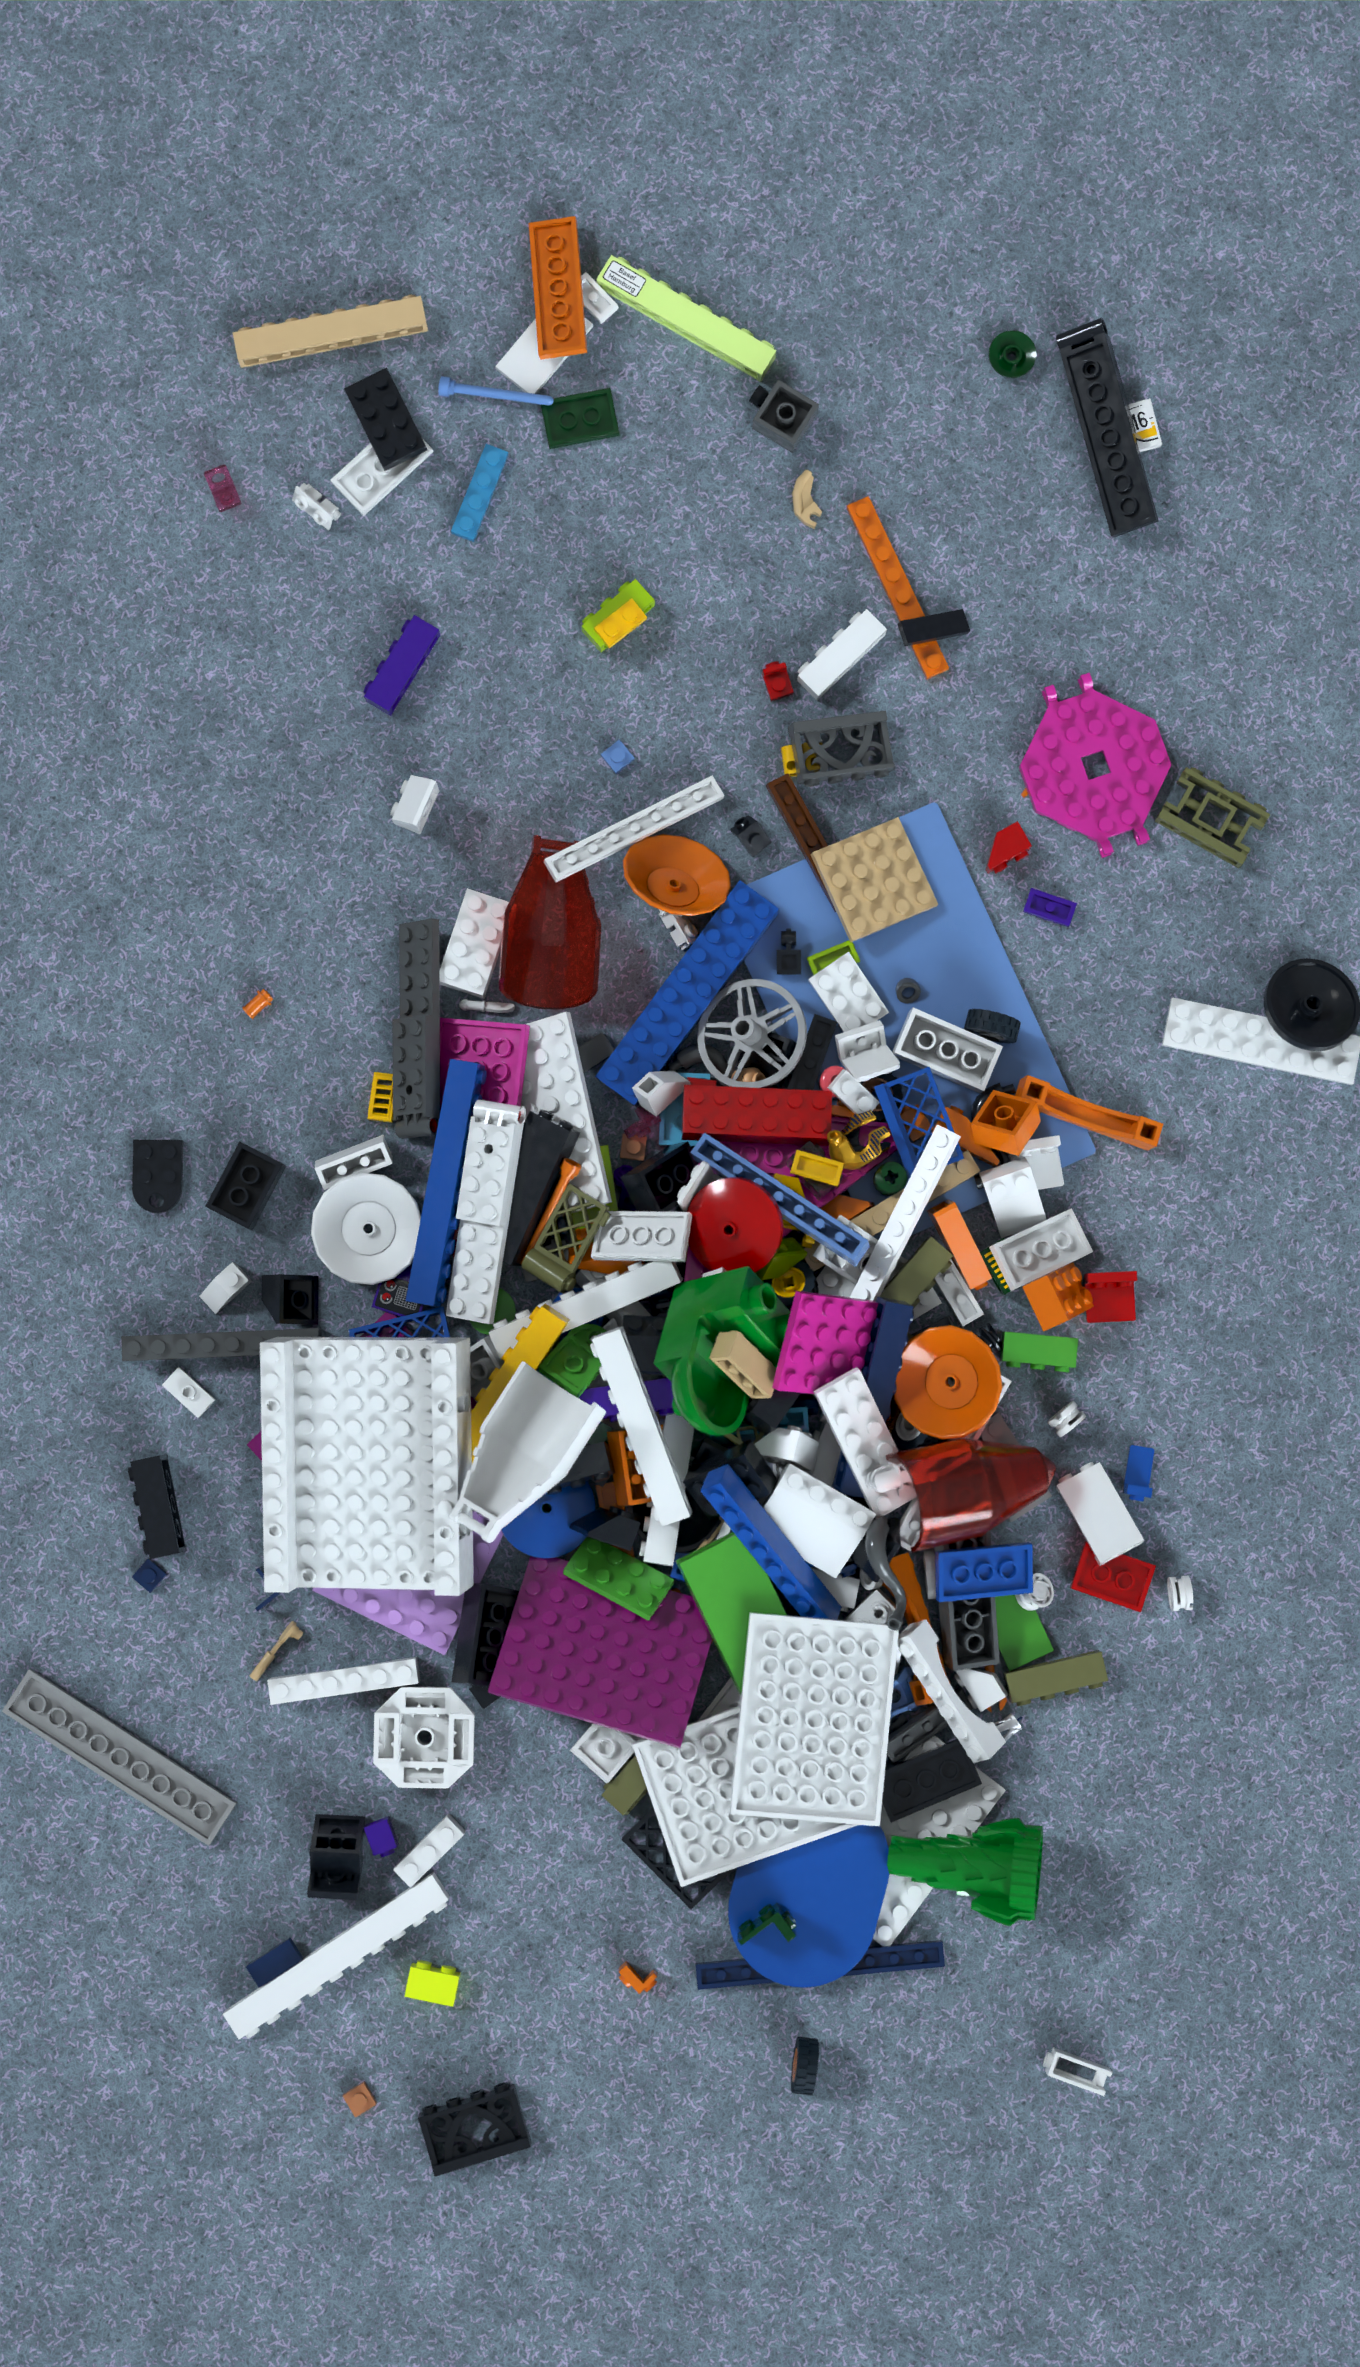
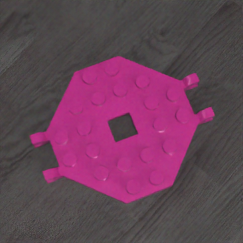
M1089 672L1081 675L1080 679L1077 680L1083 694L1058 702L1054 684L1045 687L1044 691L1041 692L1047 709L1019 765V770L1035 813L1051 818L1072 831L1088 836L1089 839L1097 843L1100 856L1104 858L1114 852L1107 838L1132 830L1137 846L1145 844L1150 840L1143 824L1172 764L1156 720L1095 691ZM1102 752L1110 773L1089 780L1081 758Z

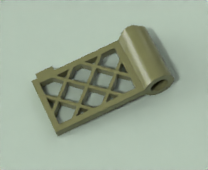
M568 1183L534 1248L526 1254L522 1262V1268L561 1293L571 1291L577 1282L575 1272L599 1227H605L611 1215L608 1213L610 1207L575 1185ZM573 1191L578 1195L580 1205L570 1208L568 1198ZM595 1205L601 1210L597 1217L589 1220L586 1207ZM581 1209L584 1222L574 1225L571 1212ZM566 1214L569 1227L558 1230L557 1219L559 1215ZM585 1226L587 1236L584 1240L578 1242L575 1228ZM570 1230L572 1244L562 1246L559 1233ZM554 1235L557 1248L549 1250L543 1245L549 1236ZM574 1247L576 1256L571 1264L565 1260L563 1250Z

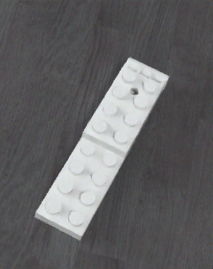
M479 1099L475 1102L473 1108L474 1117L471 1116L456 1213V1219H460L446 1316L493 1324L523 1125L526 1119V1109L523 1106Z

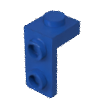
M1130 1445L1122 1493L1130 1494L1129 1499L1144 1502V1497L1151 1498L1153 1488H1149L1154 1457L1153 1448Z

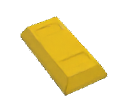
M796 1150L790 1173L838 1187L844 1163Z

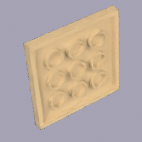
M899 817L819 849L811 854L850 943L939 905Z

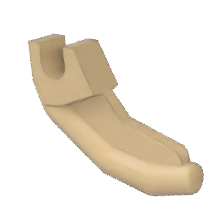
M805 470L796 479L792 492L794 514L804 525L815 529L817 523L812 521L810 516L817 515L821 517L822 511L810 495L813 483L812 472Z

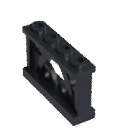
M508 2082L495 2085L494 2090L486 2093L483 2089L472 2092L469 2098L463 2100L460 2097L449 2099L446 2101V2105L437 2107L436 2104L422 2108V2112L418 2115L434 2177L531 2147L532 2141L515 2084L508 2085ZM500 2098L507 2099L511 2104V2111L504 2118L499 2117L504 2110V2105L502 2108H496L494 2105L495 2101ZM488 2102L487 2108L480 2106V2104ZM459 2111V2112L457 2113V2115L455 2116V2118L453 2119V2117L450 2115V2113H454V2112ZM469 2113L480 2116L492 2123L484 2133L482 2147L477 2148L475 2143L466 2136L456 2135L461 2123ZM514 2116H516L521 2135L515 2136L507 2124ZM435 2118H443L445 2120L444 2126L437 2125V2127L443 2132L448 2131L447 2136H438L432 2132L430 2125ZM498 2128L500 2131L494 2134L499 2136V2140L493 2142L489 2139V2135ZM434 2141L445 2142L443 2159L438 2158ZM454 2141L466 2143L467 2150L460 2152L458 2150L460 2144H454Z

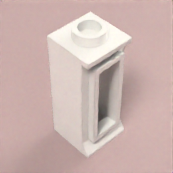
M1055 2047L1052 2048L1051 2053H1046L1043 2067H1046L1045 2072L1048 2076L1099 2095H1105L1106 2091L1103 2086L1106 2077H1111L1112 2075L1109 2067ZM1061 2057L1096 2070L1093 2081L1056 2068L1059 2058Z

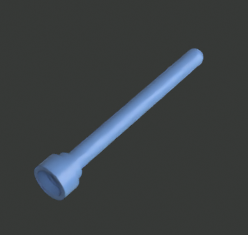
M441 376L439 381V396L449 397L455 393L548 406L552 405L554 401L548 395L459 384L452 380L451 377Z

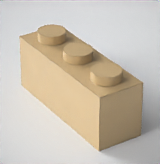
M735 1330L720 1332L709 1358L751 1399L771 1398L774 1391L772 1386L776 1373V1368L772 1365V1362L766 1359L759 1352L758 1348L753 1346L741 1332Z

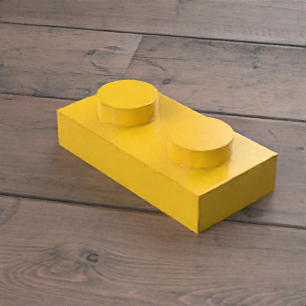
M631 598L594 627V631L610 649L647 620V616Z

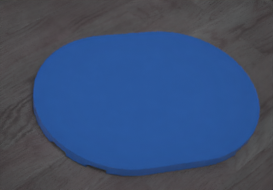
M857 1825L737 1867L728 1903L729 1925L739 1952L752 1968L776 1983L805 1988L830 1983L842 1977L857 1965L872 1942L889 1879L887 1866L889 1848L881 1826ZM778 1903L784 1912L788 1910L796 1920V1937L789 1942L774 1922L743 1945H740L738 1942L737 1933L740 1931L739 1926L748 1919L754 1921L760 1916L758 1912L768 1904L773 1906Z

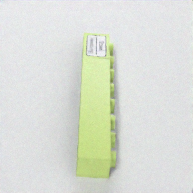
M613 255L610 256L597 277V284L606 293L760 382L763 380L776 358V350L772 344L765 340H757L750 331L744 328L738 329L726 317L721 316L719 318L707 306L702 304L699 306L692 302L688 295L681 292L679 294L676 293L664 281L657 282L650 278V274L645 270H637L631 267L626 259L622 257L616 258Z

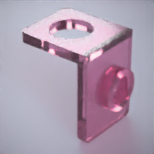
M225 464L204 472L219 512L241 505L236 487ZM222 473L225 475L221 482L212 481V477L215 474Z

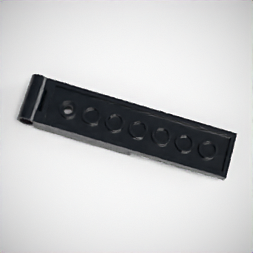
M1103 318L1056 335V341L1061 353L1111 537L1115 538L1159 522L1134 433L1136 430ZM1095 367V372L1090 374V370Z

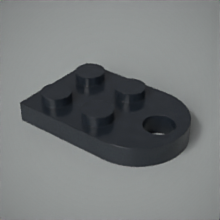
M133 1140L132 1192L135 1201L141 1208L152 1213H163L171 1210L179 1202L182 1195L183 1140ZM155 1194H161L164 1199L162 1206L154 1208L151 1205V1197Z

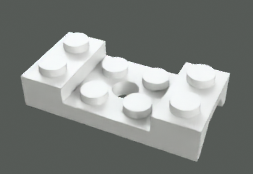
M839 1215L836 1220L867 1239L870 1245L869 1249L856 1267L822 1244L818 1246L812 1256L856 1285L865 1266L862 1267V1263L865 1258L871 1256L878 1240L842 1215ZM900 1256L886 1285L908 1260Z

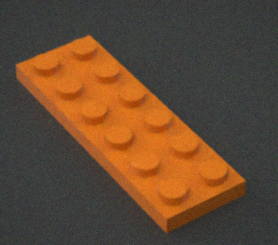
M575 216L529 223L539 358L542 360L587 353L577 219Z

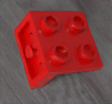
M1137 1271L1084 1274V1286L1090 1291L1094 1307L1086 1310L1087 1323L1136 1320L1134 1282L1137 1281Z

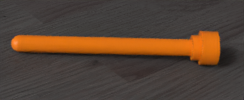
M568 1158L563 1159L560 1165L561 1177L530 1240L521 1264L526 1254L534 1248L570 1179L578 1176L582 1167L579 1163Z

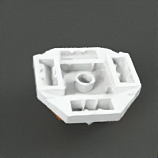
M402 1686L374 1713L373 1763L398 1788H449L474 1764L475 1713L451 1687ZM423 1730L429 1731L432 1735L431 1742H421L419 1732Z

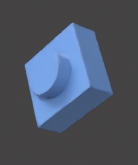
M620 740L601 754V757L615 774L635 760Z

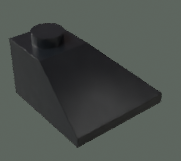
M262 1275L261 1300L276 1324L318 1325L319 1276Z
M896 1517L887 1519V1524L889 1525V1533L886 1538L888 1563H890L901 1545L900 1519ZM865 1533L850 1558L872 1581L878 1583L880 1578L875 1573L867 1557Z

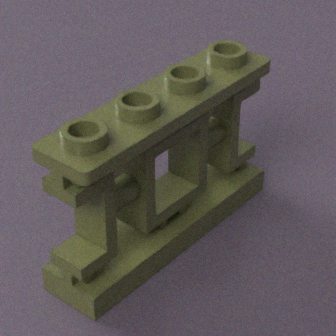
M1186 767L1176 784L1186 789L1180 802L1176 807L1166 801L1155 822L1236 868H1240L1251 848L1241 843L1250 825L1261 830L1270 814L1266 812L1267 809L1258 803L1251 804L1246 801V797L1236 791L1230 792L1224 788L1225 786L1215 779L1210 781L1203 777L1204 774L1200 770ZM1195 784L1208 791L1201 803L1189 797ZM1208 802L1228 812L1219 830L1199 820ZM1184 805L1196 811L1190 823L1177 817ZM1237 809L1251 815L1243 827L1231 820ZM1226 829L1238 835L1232 847L1219 841Z

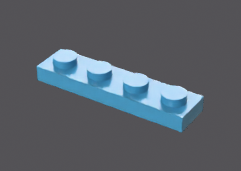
M489 444L485 445L452 527L451 534L474 542L509 453Z

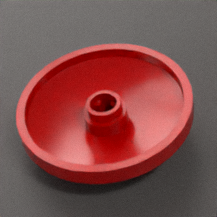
M740 1177L722 1178L703 1187L689 1204L687 1212H690L693 1216L688 1245L697 1260L709 1270L713 1271L724 1267L726 1271L749 1266L754 1272H757L765 1267L778 1252L783 1238L781 1211L772 1195L756 1182ZM728 1225L732 1226L733 1233L728 1228Z

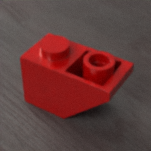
M1018 821L997 832L994 836L985 869L987 873L994 870L995 874L1008 867L1006 863L1015 859L1018 862L1029 855L1027 851L1031 849L1032 845Z

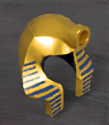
M871 1110L855 1114L841 1132L833 1130L827 1134L829 1155L832 1160L844 1163L843 1169H859L890 1149L891 1143H880L884 1138L890 1136V1132L885 1126L877 1128L869 1133L868 1145L866 1147L861 1146L858 1140L860 1128L862 1125L876 1120V1116Z

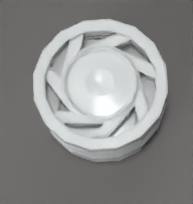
M1074 1401L1063 1407L1047 1422L1051 1427L1056 1428V1433L1059 1437L1067 1434L1086 1417L1083 1411L1077 1409L1078 1405Z
M1035 1573L1033 1574V1593L1017 1594L1015 1597L1022 1608L1033 1611L1050 1605L1053 1600L1054 1590L1047 1576Z
M1188 1575L1181 1576V1579L1168 1577L1167 1590L1171 1611H1179L1180 1608L1192 1610L1193 1605L1190 1606V1603H1193V1590L1190 1577Z

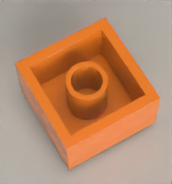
M993 1090L971 1122L975 1144L1019 1156L1041 1122L1037 1101Z

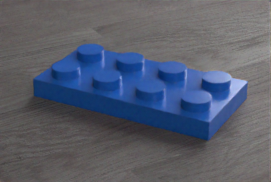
M1030 1542L935 1551L936 1600L938 1602L1033 1593L1032 1544Z

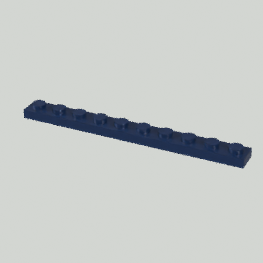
M935 1940L893 1944L890 1946H871L857 1965L843 1976L945 1967L943 1941ZM744 1958L695 1963L698 1990L776 1983L758 1973Z

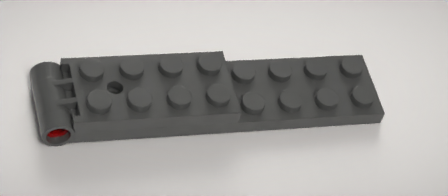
M431 918L399 924L400 1018L392 1019L393 1121H397L395 1133L401 1139L436 1135L440 1117L439 919Z

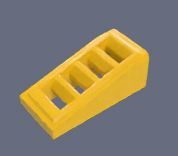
M374 1072L368 1120L393 1123V1074ZM378 1079L392 1081V1085L378 1084ZM377 1089L391 1090L390 1095L377 1094ZM376 1099L389 1100V1104L376 1103ZM375 1108L388 1109L387 1114L376 1113Z

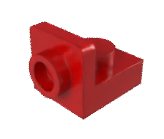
M774 661L765 665L766 668L762 670V677L770 701L793 695L794 691L786 670V663Z

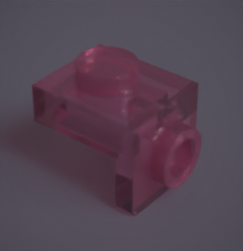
M639 1106L635 1109V1112L640 1120L624 1130L627 1138L630 1139L638 1136L640 1139L652 1132L651 1128L661 1122L659 1115L656 1117L642 1106Z

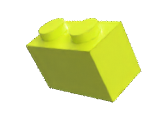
M418 1960L417 1964L412 1963L404 1997L453 2007L461 1973L456 1972V1968L452 1966L431 1967L432 1963Z

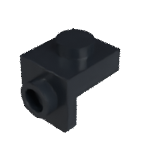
M749 815L738 819L734 827L730 829L732 834L739 839L752 857L772 843L757 820Z

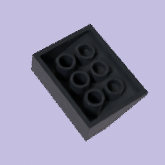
M474 1583L471 1588L465 1591L452 1683L489 1688L519 1594L518 1590Z

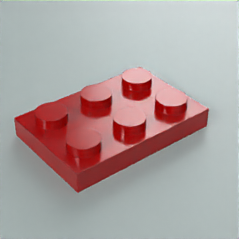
M1085 1541L1070 1588L1141 1612L1156 1565L1121 1554L1099 1566L1095 1559V1554L1088 1542Z

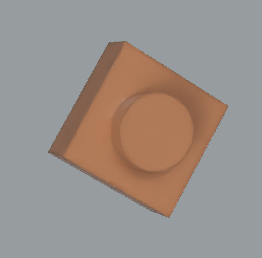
M623 1134L620 1158L644 1161L647 1137Z
M365 2081L342 2096L355 2118L377 2104Z

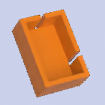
M1073 1262L1022 1286L1043 1332L1094 1307L1092 1295L1085 1286L1082 1287V1274Z

